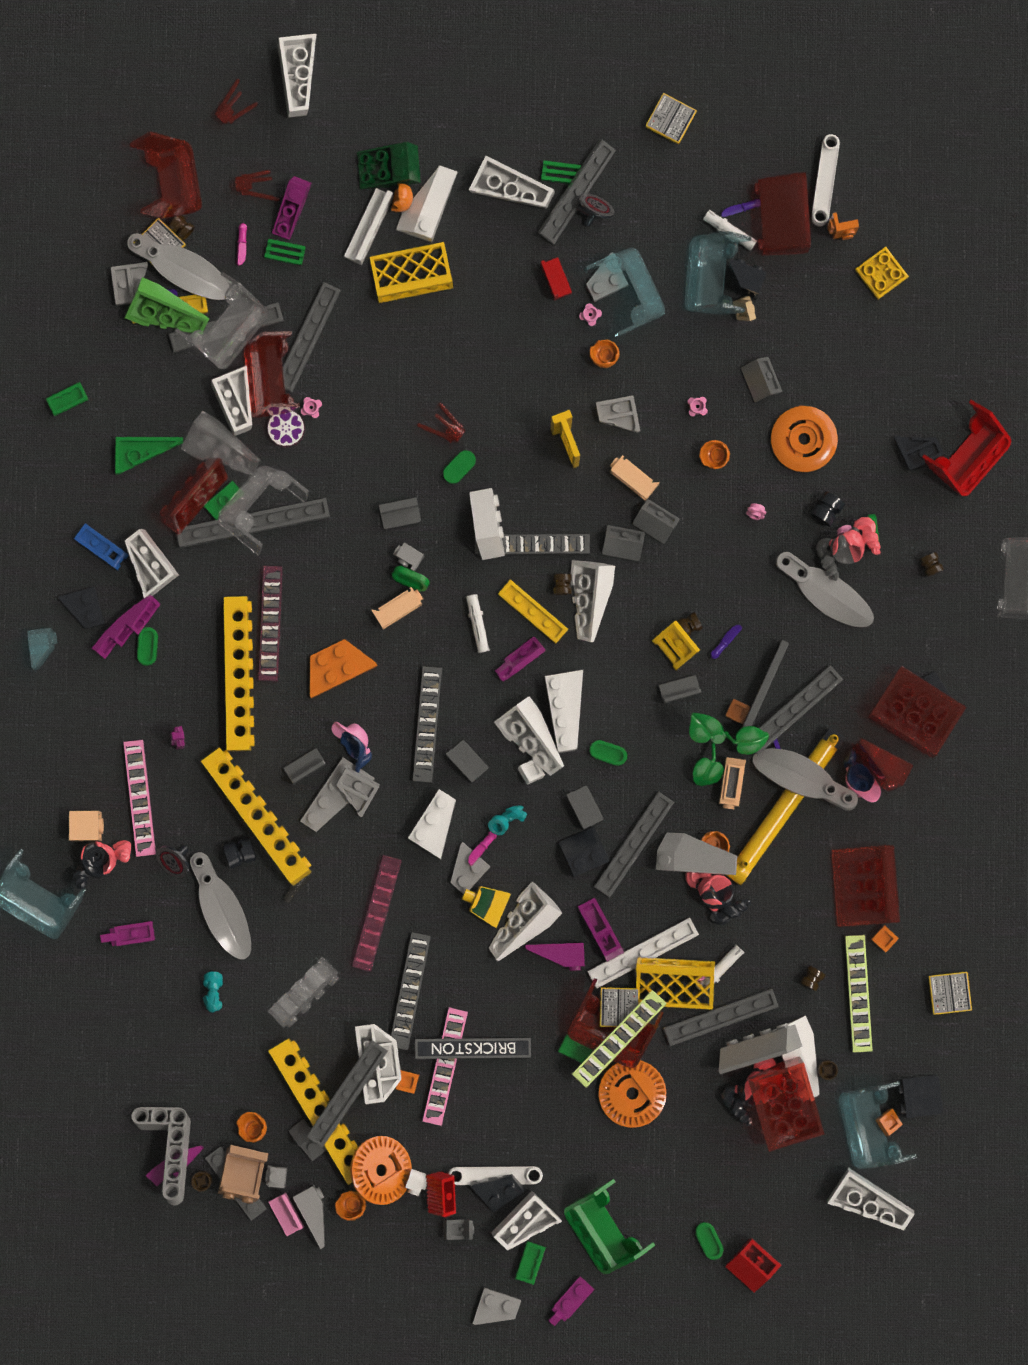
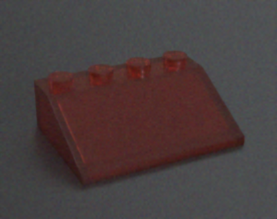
M219 457L208 458L205 463L202 462L198 466L193 477L190 476L186 480L183 489L174 494L172 502L169 505H165L160 511L159 517L161 522L178 535L182 533L227 480L228 477L222 459Z
M901 666L868 717L931 758H934L967 707Z
M862 738L852 745V748L870 770L871 774L881 783L880 787L890 791L904 785L913 767L912 764Z
M894 845L832 850L838 927L900 922Z
M800 1056L780 1062L748 1078L769 1152L824 1135L805 1064Z

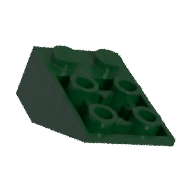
M403 142L357 152L360 189L399 187L397 185L399 183L406 185L421 183L418 146L415 144Z

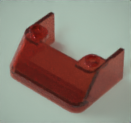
M150 131L130 143V147L144 150L146 161L150 165L158 167L162 198L140 209L141 213L159 218H169L195 213L201 209L202 202L193 149L187 141Z
M292 331L262 332L245 344L244 357L245 366H247L250 407L253 418L290 413L300 407L299 403H294V399L290 394H285L282 357L288 352V343L285 339L292 335Z
M596 978L593 979L568 1030V1035L573 1041L593 1051L617 1028L600 1027L599 1010L601 1008V1001L598 997L591 994L598 980ZM660 1011L654 1024L648 1023L613 1061L628 1068L636 1067L655 1034L664 1012Z

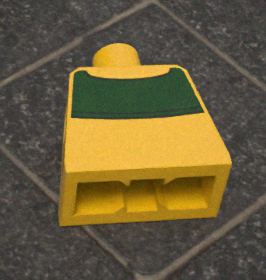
M479 886L476 893L466 889L462 900L471 903L469 908L471 913L497 928L511 894Z

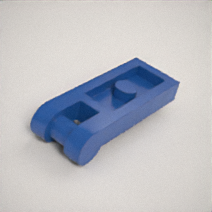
M86 523L74 538L116 570L121 567L120 563L123 559L126 560L129 556ZM113 551L118 554L114 560L110 558Z

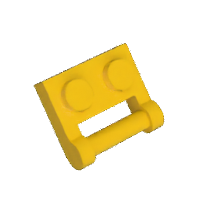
M674 621L652 640L672 662V667L675 670L679 669L700 651L677 621ZM663 639H665V640L668 642V644L672 647V649H673V650L676 652V654L680 657V660H679V659L677 658V656L673 653V651L669 648V646L664 642Z

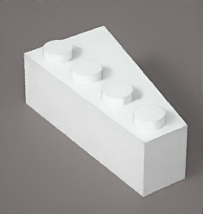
M485 156L469 188L471 193L547 209L555 193L554 189L488 156Z
M583 670L545 676L558 753L577 750Z
M850 1168L846 1170L827 1199V1204L855 1212L901 1230H905L914 1216L913 1209Z

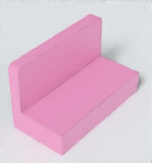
M286 1192L269 1201L286 1236L304 1228Z

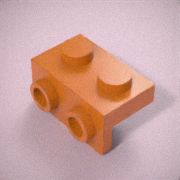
M832 213L829 223H827L829 234H832L833 239L842 238V240H847L856 235L859 223L858 219L839 223L837 213Z

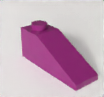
M584 943L526 945L527 950L564 967H569V971L581 970L580 966H585Z

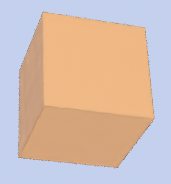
M69 811L70 841H102L104 831L102 812Z

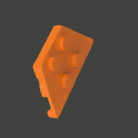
M344 639L310 656V697L312 699L378 665Z

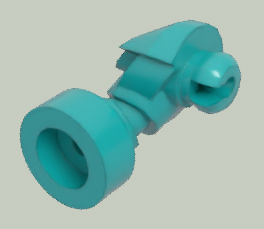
M512 806L506 809V812L502 815L493 816L488 823L490 831L496 835H503L509 828L508 822L514 819L523 822L527 816V813L523 811L524 806Z
M208 972L203 976V985L209 990L207 996L203 997L206 1009L213 1013L222 1008V1002L219 1001V993L217 991L223 985V976L218 972Z

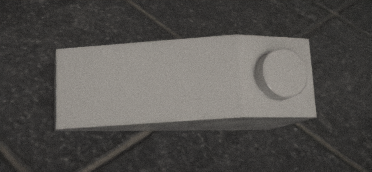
M313 1185L295 1195L293 1199L320 1249L325 1246L324 1202L322 1200L324 1195L319 1187L316 1188Z

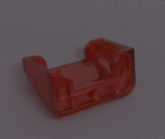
M806 172L758 179V183H755L754 186L755 194H759L761 206L762 239H758L759 250H762V255L808 253L811 246Z

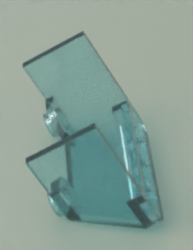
M726 231L695 236L691 240L685 293V308L687 310L722 315L745 312V308L734 306L732 298L723 295L726 259H731L736 255L738 243L751 241V237Z
M628 248L584 268L585 273L605 264L612 273L626 270L641 304L631 311L630 316L634 325L615 334L616 338L663 316L665 306L637 249Z
M20 849L5 868L1 877L0 907L46 936L57 939L79 907L86 889H82L77 896L64 894L61 899L29 879V868L25 864L20 863L24 852Z
M899 1081L844 1092L839 1097L852 1161L859 1169L893 1165L917 1158L916 1154L902 1156L899 1145L896 1142H887V1137L876 1122V1119L881 1116L879 1104L885 1103L888 1099L887 1088L900 1085Z

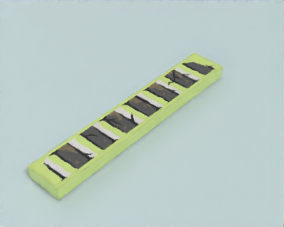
M865 935L845 936L852 1052L872 1051Z
M652 990L572 1075L587 1088L667 1003Z

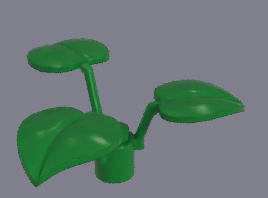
M692 713L689 727L691 739L698 743H705L711 739L712 759L702 758L697 761L693 768L695 784L699 786L710 785L718 782L723 777V765L720 762H715V744L722 743L725 737H727L732 743L737 744L736 748L739 753L753 754L766 744L769 737L768 732L754 726H746L737 732V740H735L728 732H724L722 724L717 719L705 714Z

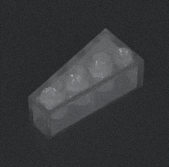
M322 956L317 961L318 963L313 965L268 1010L283 1028L287 1025L291 1027L298 1020L296 1016L300 1012L304 1014L312 1006L310 1002L314 998L318 1000L325 994L323 989L328 984L332 987L339 980L337 976L340 973L325 957Z

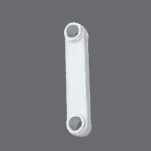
M829 134L823 139L811 215V220L816 226H824L829 219L840 145L838 137L833 134ZM833 140L836 146L829 147L826 141ZM818 213L823 214L825 220L818 221L815 215Z
M535 1166L454 1167L448 1172L449 1175L453 1171L461 1172L462 1178L459 1181H455V1185H471V1182L475 1180L483 1182L488 1181V1178H500L513 1174L521 1184H538L543 1177L540 1168ZM531 1170H536L540 1174L539 1178L535 1181L530 1180L528 1177Z

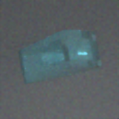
M51 628L27 631L31 666L34 671L39 670L55 649L54 644H57L56 632H53Z

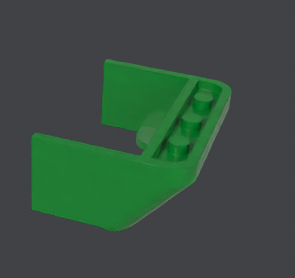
M614 1179L592 1190L564 1210L569 1224L598 1270L603 1274H609L637 1260L655 1246L654 1243H651L642 1248L637 1239L633 1237L625 1239L608 1213L605 1206L610 1202V1197L606 1189L615 1183Z

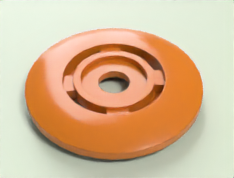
M798 406L787 410L777 419L772 429L771 445L776 458L785 467L797 472H812L822 468L831 460L837 448L838 436L834 423L827 414L814 407ZM805 420L806 422L795 426L792 430L788 429L798 421ZM803 433L808 434L810 437V442L806 445L801 444L798 439ZM816 448H819V451L815 455L810 457H803V454H809L813 452Z
M624 1060L613 1065L604 1074L599 1085V1101L603 1111L613 1122L624 1127H641L652 1122L661 1113L666 1101V1086L662 1076L652 1065L641 1060ZM628 1074L631 1075V1078L625 1079L618 1087H615L620 1078ZM634 1087L638 1090V1097L636 1099H629L626 1093L629 1088ZM646 1100H650L643 1110L634 1112V1109L641 1107Z
M387 1136L372 1137L364 1141L353 1155L350 1169L352 1183L358 1194L366 1201L378 1205L390 1204L398 1200L406 1192L407 1188L405 1186L412 1165L406 1149L397 1140ZM380 1164L386 1169L383 1176H379L376 1172L377 1166Z

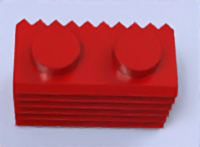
M444 1172L427 1175L428 1212L442 1217L456 1214L454 1175Z

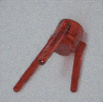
M240 79L235 81L221 105L216 109L215 115L224 124L228 121L232 124L235 119L258 105L255 102L234 116L232 115L234 111L231 107L242 95V92L239 91L228 105L226 103L235 91Z
M270 170L236 176V191H242V195L280 201L279 197L249 191V189H252V183L271 181L272 177L253 178L270 174Z
M439 403V406L453 423L450 424L438 414H435V417L448 427L446 432L449 435L420 423L417 424L418 427L443 437L449 442L453 440L458 442L466 431L463 429V425L456 420L442 403Z

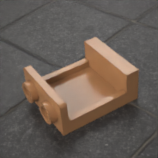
M230 1145L226 1151L218 1194H222L223 1198L226 1199L240 1198L242 1202L253 1204V1202L259 1200L260 1195L258 1193L268 1153Z

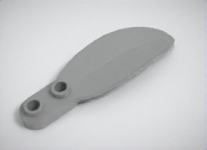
M138 233L129 237L127 242L129 249L150 261L163 277L176 286L195 295L213 300H224L230 296L231 289L225 277L210 262L198 254L182 247L158 244ZM135 240H140L138 246L134 245ZM152 249L157 250L155 255L150 254Z
M783 552L777 556V567L796 581L804 596L825 615L854 627H868L873 623L874 616L868 604L844 581L839 578L837 581L832 580V577L828 576L825 570L809 567L790 552ZM784 558L788 560V565L786 566L782 563ZM798 570L804 572L802 577L798 576Z
M770 748L765 749L758 756L756 753L753 756V764L759 772L791 792L809 798L825 799L844 810H852L857 805L858 796L854 791L834 782L822 767L803 755L788 750ZM833 788L835 791L833 793H829L827 789ZM849 796L852 800L847 802L845 797Z
M202 852L195 853L190 859V865L199 883L200 905L206 923L216 940L229 954L238 959H246L251 952V937L242 907L229 886L218 878L209 857ZM201 858L203 860V863L201 865H197V860ZM206 876L211 877V880L208 883L204 881Z

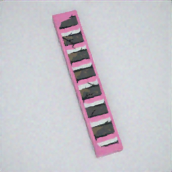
M144 741L124 742L136 857L156 855Z
M449 1008L442 1039H462L468 1012ZM457 1058L437 1059L423 1122L442 1126Z

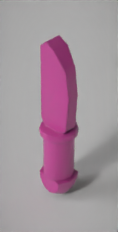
M241 223L238 227L237 266L242 265L246 258L247 225L245 223Z
M490 831L486 838L472 851L468 860L470 866H473L485 849H488L491 842L496 839V834Z

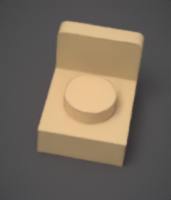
M750 296L733 301L737 320L751 321L756 319L755 308Z

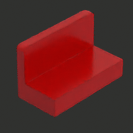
M557 257L547 262L541 261L540 266L553 299L557 300L572 294L559 258Z

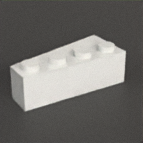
M316 34L281 37L278 39L277 45L288 117L306 116L308 113Z

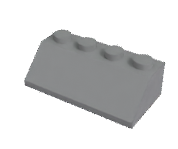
M785 1023L776 1026L777 1030L772 1032L769 1028L760 1031V1035L756 1037L754 1034L744 1036V1041L738 1042L737 1039L726 1042L727 1046L720 1049L719 1073L723 1074L803 1047L796 1025L788 1026Z

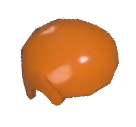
M399 183L397 184L399 186L398 189L394 192L391 211L405 212L411 207L413 194L408 185Z
M608 339L598 340L593 347H590V358L600 368H609L619 359V348L615 342Z
M711 440L704 443L700 448L699 457L704 466L719 469L728 463L730 451L725 443Z
M710 831L701 838L702 841L729 852L730 844L728 838L723 833Z
M246 1112L239 1117L236 1123L239 1136L246 1142L255 1143L262 1140L267 1131L266 1121L258 1113Z
M348 1191L342 1193L335 1202L336 1213L342 1219L348 1221L356 1220L363 1215L366 1209V1201L358 1192Z

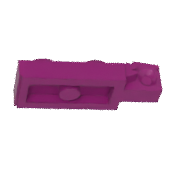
M532 637L504 659L505 662L495 672L502 681H505L546 650L535 637Z
M182 726L174 727L173 732L170 733L172 746L175 745L176 750L183 749L185 743Z
M153 921L114 927L110 929V934L100 935L101 943L111 942L112 946H122L155 941Z
M579 1276L554 1304L552 1311L555 1313L549 1319V1322L555 1326L561 1319L563 1321L569 1319L594 1291V1288Z

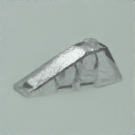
M204 411L193 422L181 447L182 450L197 459H208L214 461L216 465L225 464L233 470L250 475L254 474L260 462V459L219 420Z

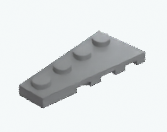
M345 758L341 759L300 821L316 832L349 803L345 794L336 785L345 767L355 771V765ZM360 769L359 774L371 779L372 781L375 779L374 777Z

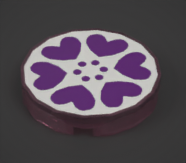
M283 409L275 412L269 418L267 432L271 441L277 446L291 447L302 440L305 433V424L297 412Z

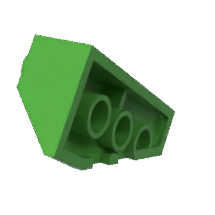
M143 277L138 284L125 315L126 319L143 326L152 324L158 325L163 329L172 327L177 328L179 331L202 334L209 321L208 317L161 285Z

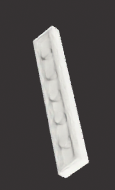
M688 918L587 972L597 989L635 969L638 957L656 958L699 934L691 919Z

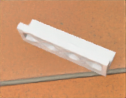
M377 188L375 189L344 258L360 265L363 264L393 200V192L387 191L386 193Z

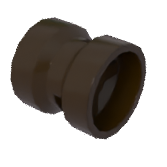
M179 214L168 226L173 232L178 234L182 241L188 238L195 229L191 223L186 222L182 214Z
M937 552L919 559L921 565L925 568L924 573L926 577L944 570L942 564L938 561Z
M553 574V581L555 582L553 594H572V588L570 587L572 575Z
M695 612L689 614L685 619L677 620L688 636L693 631L698 632L703 629Z
M809 965L806 970L807 976L802 977L800 983L817 991L819 988L818 982L824 979L825 974Z
M825 1060L819 1063L817 1072L821 1078L831 1080L837 1076L838 1067L834 1062Z
M200 1171L192 1177L191 1184L195 1190L199 1192L205 1191L211 1186L212 1177L208 1172Z

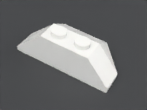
M375 1024L357 1026L355 1031L359 1058L371 1040L388 1050L363 1088L365 1104L385 1102L401 1081L397 1041Z

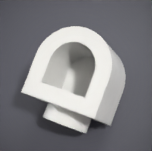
M411 1169L405 1188L409 1189L408 1193L419 1196L421 1189H426L427 1178H425V1173Z

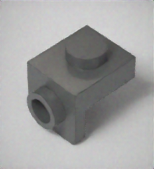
M443 1220V1240L473 1239L474 1225L472 1220Z

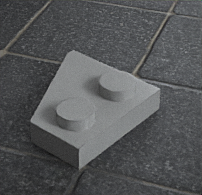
M613 252L608 255L586 284L594 302L629 285Z
M147 262L111 267L116 306L131 303L141 278L145 277L148 268Z
M634 396L596 402L599 422L636 433L640 432Z
M345 767L336 783L360 817L365 813L380 785Z
M462 842L450 883L464 894L466 889L470 890L490 866L480 857L473 866H470L468 860L472 850Z
M484 1287L473 1324L478 1325L515 1319L521 1299Z

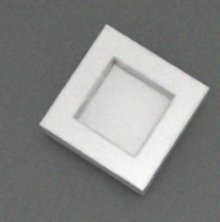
M533 760L518 767L527 785L545 776L541 767Z

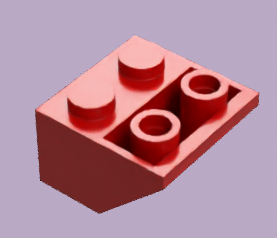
M750 1237L725 1267L755 1293L773 1276L781 1264Z

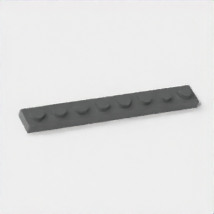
M323 498L176 528L179 547L185 548L330 518L327 499Z

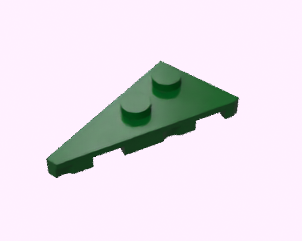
M116 437L115 474L119 475L182 444L183 437Z

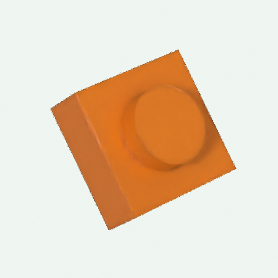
M884 925L871 940L886 953L899 938Z
M400 1070L401 1081L396 1086V1089L414 1094L419 1075Z
M888 1109L876 1119L885 1136H890L903 1125L893 1109Z

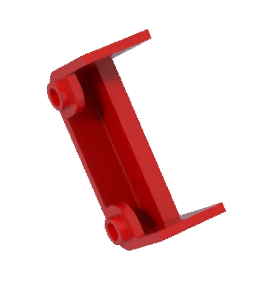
M973 400L969 402L976 412L969 421V428L972 433L948 460L941 456L934 461L925 454L922 456L933 473L962 496H967L973 491L1011 445L1010 436L992 411Z

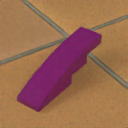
M149 595L134 605L104 632L92 649L99 656L106 659L114 646L117 644L122 647L132 632L139 635L160 606V603L153 596Z

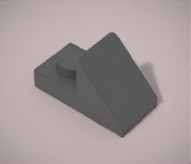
M302 1119L289 1132L298 1146H301L313 1161L327 1149L325 1145L321 1148L306 1138L312 1128L305 1119Z

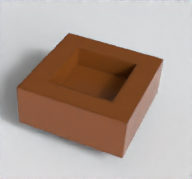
M733 699L725 717L743 724L750 706Z

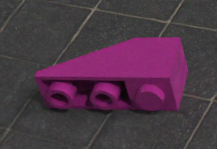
M295 176L289 181L275 222L273 234L288 240L291 239L306 202L311 182Z

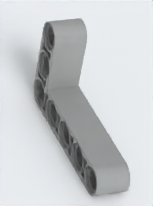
M137 1108L132 1112L131 1116L139 1129L168 1130L162 1192L169 1204L178 1205L184 1198L190 1118L182 1108ZM141 1116H146L144 1121L138 1122ZM160 1116H165L163 1121L157 1122ZM184 1116L181 1122H176L178 1117ZM177 1135H182L180 1140L174 1141ZM180 1153V1157L174 1160L173 1156ZM179 1172L176 1178H171L173 1173ZM177 1191L174 1197H169L171 1192Z

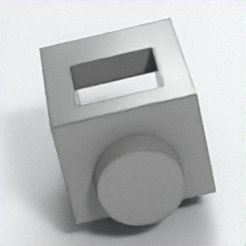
M403 543L402 546L398 545L393 553L399 559L398 563L406 568L411 566L410 569L412 571H416L424 558V554L406 543Z
M268 1165L266 1185H269L268 1187L285 1188L287 1167Z

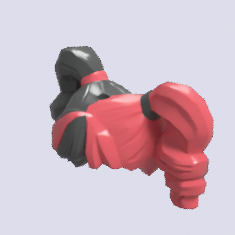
M861 517L855 521L851 530L844 532L834 539L825 538L817 543L816 551L821 559L820 563L826 569L827 575L832 577V580L837 581L839 578L837 565L834 561L843 564L858 562L863 557L866 543L873 554L879 555L881 553L878 534L875 533L876 525L872 519Z

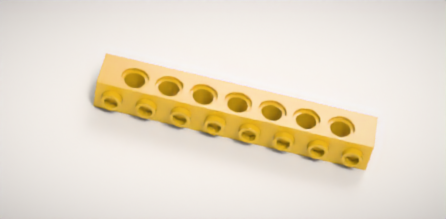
M247 596L224 597L227 751H251V746L255 744L254 735H251V727H254V716H250V708H254V698L250 697V689H253V677H250V670H253V658H249V651H253L252 639H249V632H252V620H249V613H252V601H248ZM236 612L243 613V619L239 622L233 619ZM237 631L244 633V637L240 641L234 640V633ZM237 650L244 651V657L241 660L234 658V653ZM237 669L244 670L243 678H235L234 673ZM243 688L245 695L242 698H236V689ZM238 707L245 709L243 717H236L235 710ZM239 726H243L246 729L245 734L241 737L235 733L236 728Z
M219 747L201 762L285 877L294 886L311 873L309 867L312 865L305 856L301 858L297 853L300 849L294 841L290 843L286 838L289 834L284 827H278L275 823L278 819L273 812H267L264 808L266 803L260 795L256 797L253 793L255 788L249 780L245 782L242 778L244 773L238 765L233 766L231 763L233 758L227 750L223 752ZM222 766H229V771L226 774H220ZM233 781H240L239 788L231 789ZM245 796H251L249 804H242V799ZM256 811H262V817L259 820H254L253 818ZM268 826H273L274 828L271 835H265L264 833L265 828ZM278 842H285V847L283 850H276V844ZM289 857H296V863L293 866L287 865Z
M289 1038L270 1049L269 1053L314 1126L320 1117L315 1113V1107L323 1105L326 1108L328 1105L327 1101L330 1099L325 1090L321 1091L318 1084L320 1082L316 1075H311L307 1069L310 1065L306 1058H301L297 1052L300 1048L296 1041L293 1040L291 1042ZM287 1055H293L296 1058L293 1066L286 1064L285 1058ZM298 1071L305 1073L306 1079L304 1082H298L295 1079ZM306 1089H314L316 1096L313 1099H308L305 1096ZM339 1123L326 1142L325 1147L349 1185L352 1183L351 1166L345 1163V1157L347 1155L353 1156L358 1145L354 1140L350 1141L347 1136L350 1132L346 1125ZM338 1138L344 1139L346 1143L345 1148H336L335 1140Z

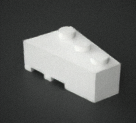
M244 366L211 381V386L233 436L244 433L252 428L247 366Z
M492 488L469 492L475 536L482 560L505 556L502 541L504 533L502 526L500 527L499 522H502L500 510L497 511L496 507L500 506L498 495H494Z
M139 529L125 540L144 598L149 595L153 596L179 576L146 530Z
M439 789L408 839L441 859L456 800Z
M531 1191L491 1233L503 1247L509 1250L525 1242L530 1237L545 1231L547 1228L562 1222V1220Z

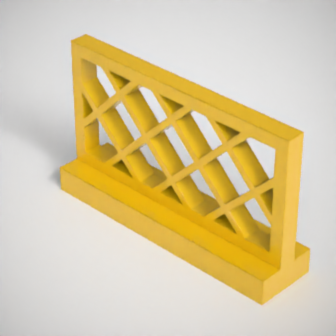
M444 242L370 257L379 303L453 288ZM441 248L442 255L438 260L430 255L433 250ZM415 253L424 255L420 264L411 259ZM401 256L406 259L401 267L393 263L396 257ZM427 258L436 262L431 270L422 266ZM383 260L388 264L381 271L375 267L376 261ZM409 262L417 266L412 274L404 270ZM390 265L399 270L394 278L386 274ZM440 265L446 269L447 274L439 276L434 271ZM420 268L428 273L425 279H419L415 276ZM401 272L410 277L405 283L396 280ZM383 276L391 280L388 286H379V281Z
M570 410L551 417V431L553 435L560 433L571 464L575 468L579 466L580 453L570 430L572 414Z
M638 957L636 988L640 989V993L645 989L650 993L652 989L649 986L657 981L663 988L656 994L659 996L663 991H666L672 997L665 1001L667 1004L664 1007L713 1010L715 962ZM641 973H649L653 979L646 984L641 979ZM663 974H668L672 978L666 985L659 979ZM682 975H687L692 980L686 986L678 980ZM702 976L710 977V983L705 987L697 981ZM674 982L682 988L676 994L668 988ZM694 983L701 989L695 996L688 990ZM684 991L691 997L688 1002H681L678 998ZM702 993H705L709 997V1004L701 1003L697 998Z

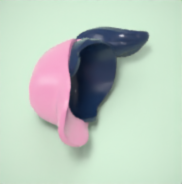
M334 722L332 732L340 739V743L346 747L348 754L356 759L355 771L359 773L360 769L372 758V753L367 747L368 736L358 724H351L345 727L338 722Z
M851 750L843 763L847 771L846 786L854 791L858 798L862 797L866 801L876 802L881 795L880 786L867 766L856 762L857 755Z

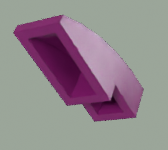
M593 898L578 906L606 961L608 962L623 954L624 951L596 899Z
M202 1145L188 1149L187 1166L204 1149ZM175 1154L173 1156V1159H178L181 1154ZM165 1160L146 1175L156 1186L163 1182ZM175 1172L173 1175L177 1177L179 1172Z

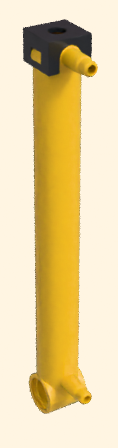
M830 727L808 759L824 769L846 738ZM787 789L783 792L737 857L736 875H726L740 886L743 884L804 796Z

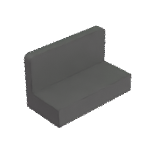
M769 357L756 359L741 368L754 402L783 392Z
M417 498L379 505L385 530L421 522Z
M647 499L633 521V525L664 544L680 519Z
M608 525L602 554L640 561L645 532Z
M696 675L659 685L663 704L702 693Z
M464 740L446 753L447 757L471 783L488 769V766Z
M316 748L286 766L284 770L295 785L327 764Z
M587 786L566 795L583 830L603 820V816Z

